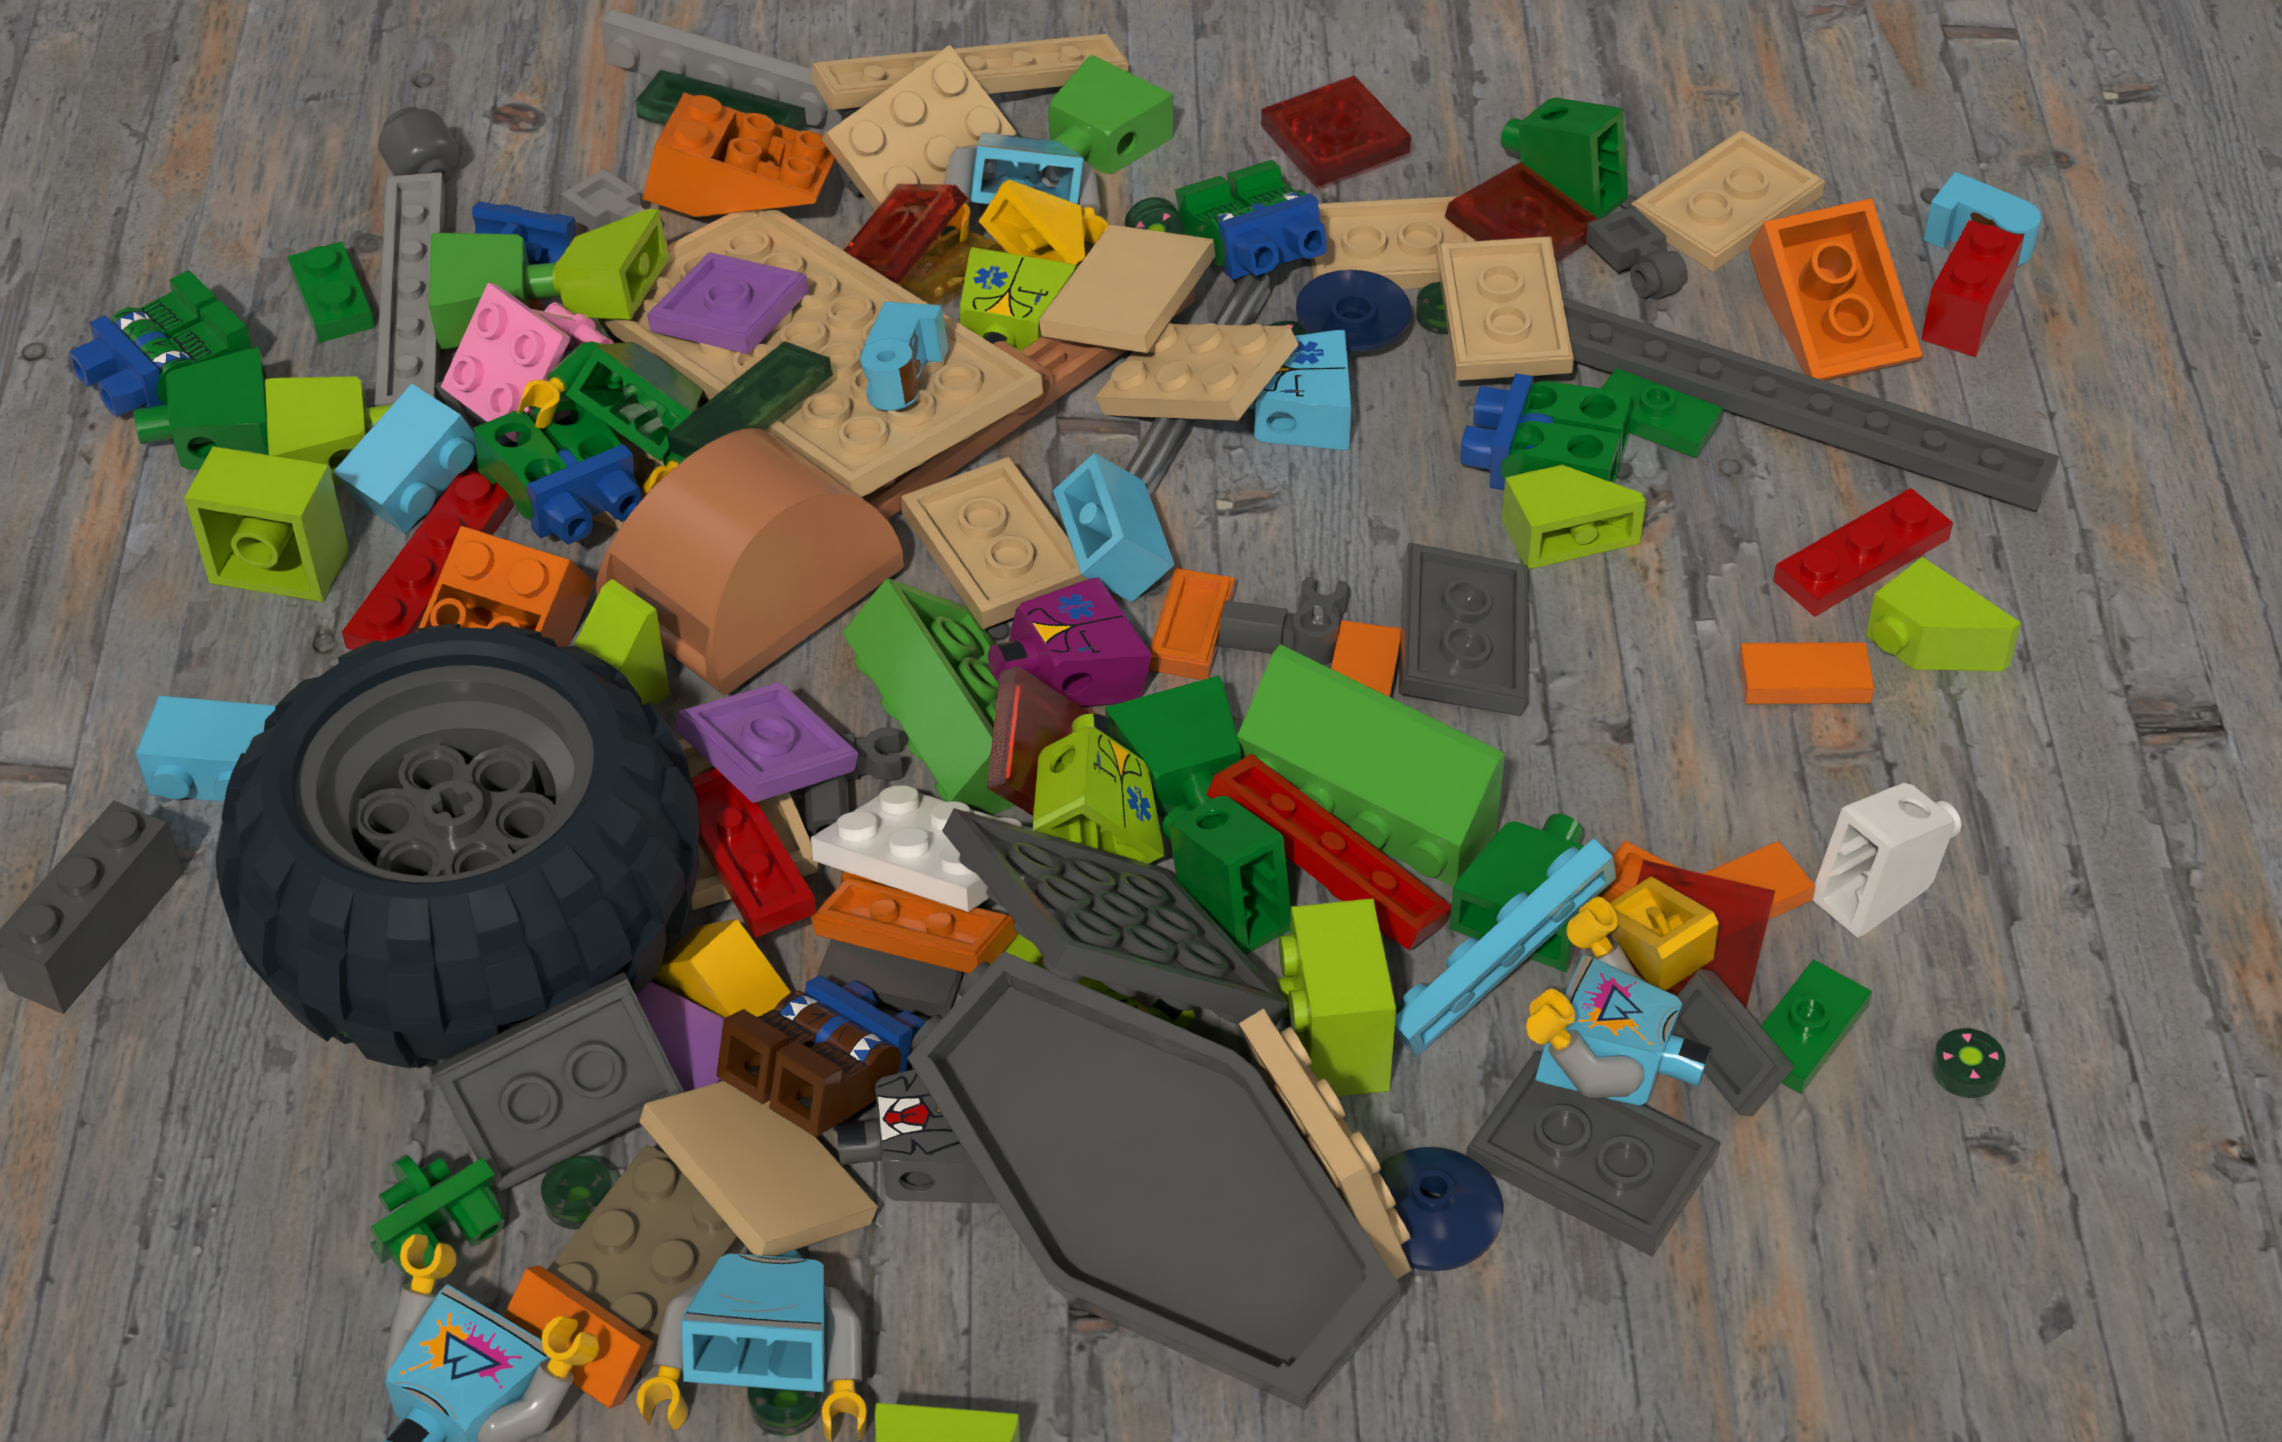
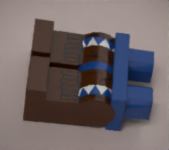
M819 975L806 982L805 993L801 991L791 992L773 1010L756 1017L742 1009L724 1018L716 1076L762 1105L770 1101V1110L811 1135L818 1137L876 1100L875 1083L880 1078L907 1070L909 1061L907 1057L915 1050L911 1046L912 1041L925 1023L924 1020L907 1010L891 1017L877 1009V1000L872 990L855 980L839 987ZM760 1066L759 1077L750 1074L747 1069ZM806 1097H813L811 1109L801 1105L798 1101Z

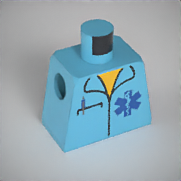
M1345 330L1295 336L1299 345L1248 407V409L1253 410L1254 437L1258 441L1266 443L1349 450L1351 397Z

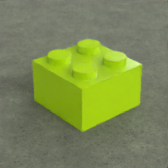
M213 446L184 496L209 584L319 602L325 601L350 552L328 464Z
M1373 898L1292 906L1290 935L1279 936V957L1283 977L1277 978V991L1289 1003L1281 1018L1291 1019L1292 1029L1312 1062L1309 1067L1318 1081L1324 1078L1328 1082L1336 1097L1390 1091L1396 1005Z

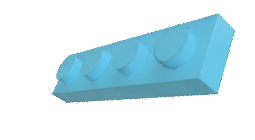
M1595 838L1588 842L1581 850L1571 847L1563 852L1549 867L1546 873L1548 879L1530 895L1526 892H1521L1514 896L1498 913L1496 917L1498 924L1479 941L1472 937L1460 944L1448 957L1445 964L1448 968L1429 986L1425 983L1417 984L1399 1000L1396 1005L1397 1014L1394 1031L1397 1039L1415 1058L1579 912L1580 907L1595 898L1616 879L1613 856Z

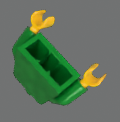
M588 341L580 344L547 374L548 381L538 379L529 381L526 384L517 408L518 414L522 413L529 406L540 408L535 427L545 428L553 420L560 395L567 396L659 461L663 460L664 466L657 467L642 486V499L673 468L691 454L707 445L711 437L710 423L703 410L697 406L703 392L701 388L634 342L601 344Z

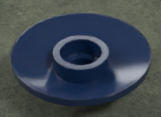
M1339 270L1320 275L1302 288L1296 301V317L1306 334L1345 330L1346 351H1367L1386 346L1397 340L1405 332L1410 322L1411 305L1401 287L1384 276L1362 270Z
M1422 1147L1397 1153L1380 1164L1381 1170L1378 1172L1396 1202V1205L1393 1207L1411 1239L1401 1244L1411 1268L1426 1271L1455 1269L1473 1262L1483 1255L1494 1243L1502 1224L1503 1202L1494 1179L1476 1161L1453 1150ZM1436 1193L1442 1195L1443 1197L1438 1199L1427 1198L1423 1194Z

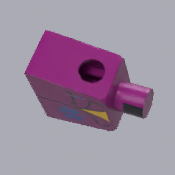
M1099 577L1091 578L1022 602L1015 610L1009 641L991 645L988 652L989 667L996 681L1003 682L1024 677L1040 703L1048 708L1117 704L1139 698L1142 695L1152 657L1151 652Z

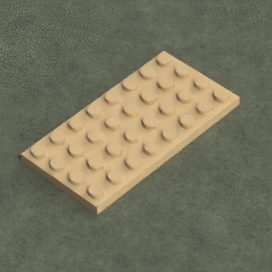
M776 208L730 213L667 245L670 259L631 320L597 318L604 329L623 342H634L642 346L698 385L703 391L702 397L747 428H761L769 431L860 497L874 492L882 485L910 469L922 465L926 460L969 438L977 431L1015 412L1021 406L1043 395L1041 374L943 313L949 349L943 362L926 361L917 380L919 396L915 402L898 410L885 411L871 406L866 396L868 379L861 367L860 357L884 302L928 303ZM709 252L796 271L807 276L809 292L749 355L650 331L647 314Z

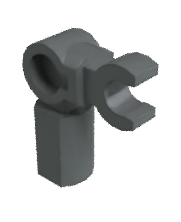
M1306 577L1301 586L1300 610L1294 616L1287 615L1286 608L1225 600L1220 621L1219 645L1220 647L1273 654L1275 649L1281 644L1322 665L1327 664L1333 660L1340 617L1346 611L1347 584L1344 581H1338L1334 593L1322 595L1314 591V577Z
M891 727L879 728L870 732L866 737L855 738L854 733L840 734L838 731H835L859 755L853 772L803 787L805 825L810 841L812 836L837 822L840 816L850 812L849 780H858V775L869 774L875 779L884 781L895 780L903 776L901 754L882 755L884 753L901 752L899 729Z

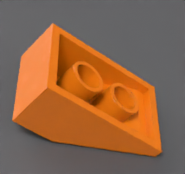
M1872 198L1763 222L1748 249L1764 300L1805 375L1828 381L1917 361L1923 357Z

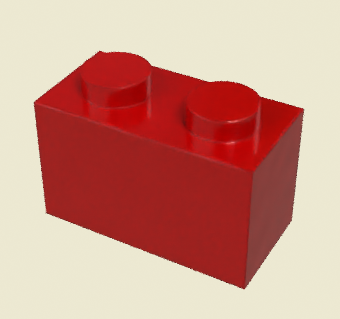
M1968 220L1931 288L1921 336L1922 341L1973 357L1977 356L2012 289L2024 236L2001 230L1996 226L1984 225Z

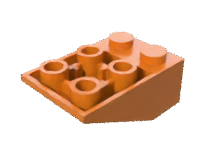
M684 93L655 143L643 200L694 217L815 204L836 159L821 140L823 136L816 132L797 131L776 124L765 115L759 113L746 114L728 108L712 97L704 95L693 96Z
M460 526L418 628L459 623L461 628L491 629L499 625H507L541 632L542 637L553 639L558 647H567L573 638L595 582L569 559Z

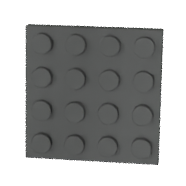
M954 808L942 832L960 853L959 861L966 868L976 873L988 887L986 890L987 896L1006 909L1015 920L1014 929L1021 936L1033 942L1044 956L1043 965L1053 974L1071 982H1080L1082 977L1102 981L1112 990L1130 997L1137 996L1139 991L1156 995L1167 1004L1183 1011H1191L1193 1006L1210 1009L1221 1018L1238 1025L1243 1020L1264 1009L1275 1027L1277 1026L1289 1003L1168 869Z

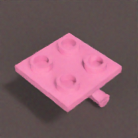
M488 282L442 382L441 388L489 422L516 411L526 384L529 381L538 379L548 381L547 374L559 364L565 351L573 350L580 344L588 341L601 344H614V342L598 332L594 321L582 313L574 315L557 302L550 304L545 311L530 309L497 284ZM527 407L524 411L529 416V407ZM517 432L504 434L512 441L518 442Z

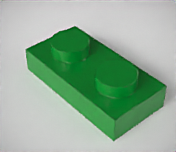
M342 241L327 246L314 247L308 251L287 256L291 274L319 343L375 328L371 309Z

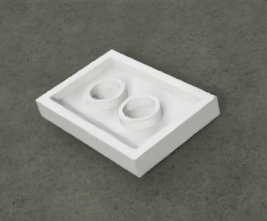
M892 786L882 790L879 796L853 812L840 816L837 822L812 836L813 861L969 912L989 899L986 894L988 887L976 873L961 864L959 861L960 853L942 832L953 809H960L1029 830H1033V828L1023 826L1018 820L1013 818H998L969 809L966 804L961 802H946L918 793L915 788L910 786Z

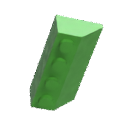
M886 578L843 630L842 634L856 654L854 657L856 666L862 673L872 679L881 693L882 698L880 702L882 707L888 714L899 721L908 735L907 745L909 749L927 765L936 779L935 789L946 802H961L969 808L992 815L1034 799L1038 756L1045 747L1060 740L1019 678L1003 682L995 680L988 662L989 648L995 643L987 631L981 628L966 606Z
M1281 644L1275 649L1237 734L1241 759L1253 754L1376 849L1412 866L1414 870L1426 877H1434L1454 887L1459 877L1497 834L1505 753Z

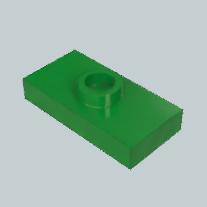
M1615 368L1602 386V389L1633 393L1631 434L1694 458L1698 457L1721 423L1722 407Z
M1814 959L1810 962L1761 1025V1028L1795 1066L1781 1084L1799 1094L1804 1092L1868 1008L1872 990Z

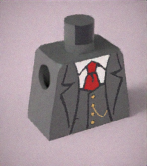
M914 1069L882 1077L875 1083L878 1119L839 1123L836 1125L840 1164L848 1165L883 1161L886 1196L894 1201L997 1203Z

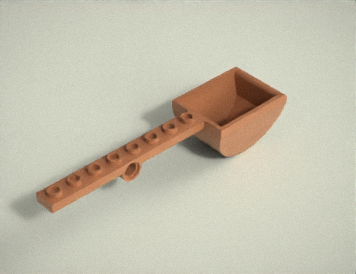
M1195 286L1173 317L1195 303ZM1046 337L1039 338L1022 351L1006 341L994 343L993 345L1041 374L1043 395L863 497L858 496L767 430L748 428L724 435L700 448L673 468L635 507L618 530L603 558L596 580V594L598 596L602 586L613 579L656 608L663 649L723 695L729 694L881 585L886 578L892 577L904 568L903 551L899 539L888 522L889 518L902 510V495L943 481L1127 350Z

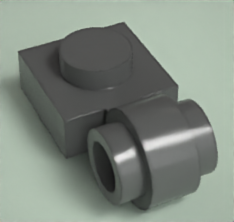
M1632 206L1588 223L1586 242L1618 272L1631 267V283L1641 297L1661 298L1679 290L1681 283L1686 281L1687 267L1682 256L1674 250L1668 251L1665 249L1667 236L1636 207Z

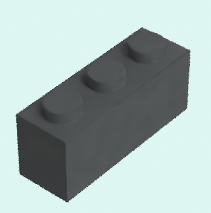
M114 800L0 929V969L9 991L62 1014L69 1009L184 873L168 822Z

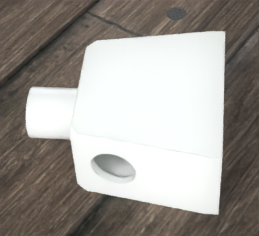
M1907 783L1896 785L1843 807L1815 882L1816 887L1813 901L1857 938L1865 935L1926 891L1934 882L1950 839L1957 836L1961 830V820L1958 812L1945 801L1934 802L1915 786Z

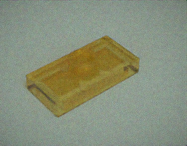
M956 228L883 272V276L932 305L964 285L971 247L1002 252V247L999 243L970 230L968 231L967 239L964 242H960L961 230Z

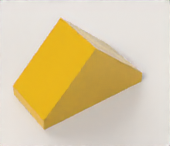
M1013 180L1002 183L978 221L1007 253L1076 264V269L1085 258L1081 205Z
M1652 876L1610 902L1618 917V925L1610 934L1620 944L1623 951L1649 984L1666 991L1714 959L1719 925L1714 912Z
M738 919L693 928L663 955L661 968L654 976L655 980L675 994L723 1018L742 1009L758 1017L773 1010L785 996L791 993Z

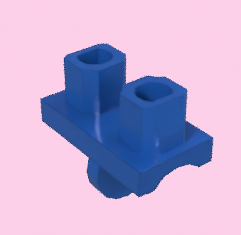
M481 201L472 207L475 233L519 235L524 239L529 265L556 263L574 237H576V220L573 216L556 213L551 215L524 210L519 206L497 205Z

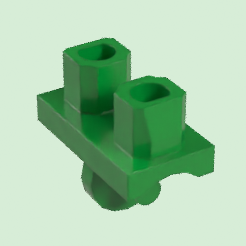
M405 1154L392 1163L398 1183L378 1196L389 1213L406 1202H410L371 1225L375 1240L370 1243V1247L381 1264L392 1258L394 1263L412 1281L413 1276L405 1271L400 1259L401 1247L410 1236L414 1234L427 1236L428 1246L423 1255V1262L426 1268L434 1260V1252L439 1244L433 1232L452 1220L471 1247L483 1243L499 1233L504 1225V1216L496 1197L492 1193L495 1174L484 1158H481L434 1188H431L451 1175L444 1160L438 1158L420 1169Z

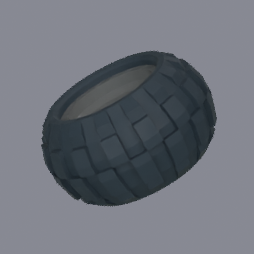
M460 623L418 628L417 633L400 636L384 642L375 640L338 657L339 663L321 676L305 679L300 682L275 706V710L265 719L264 732L254 736L246 753H241L227 785L221 816L223 824H221L216 851V872L220 894L237 945L246 962L271 988L274 996L295 1019L327 1042L334 1037L343 1044L354 1043L366 1059L410 1069L411 1067L421 1069L432 1060L445 1061L625 972L637 996L660 970L670 933L680 935L700 868L698 840L701 822L697 796L690 777L687 757L678 739L651 701L642 705L641 697L623 673L609 663L577 646L558 647L553 639L542 637L541 632L520 627L499 625L491 629L461 628Z

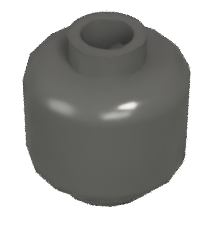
M407 107L393 113L385 121L378 140V149L393 176L442 172L443 181L446 184L457 167L460 158L459 147L441 116L429 109Z

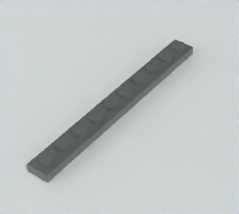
M1562 297L1573 361L1613 373L1615 368L1720 406L1726 411L2035 511L2038 510L2056 472L2059 460L2058 455Z

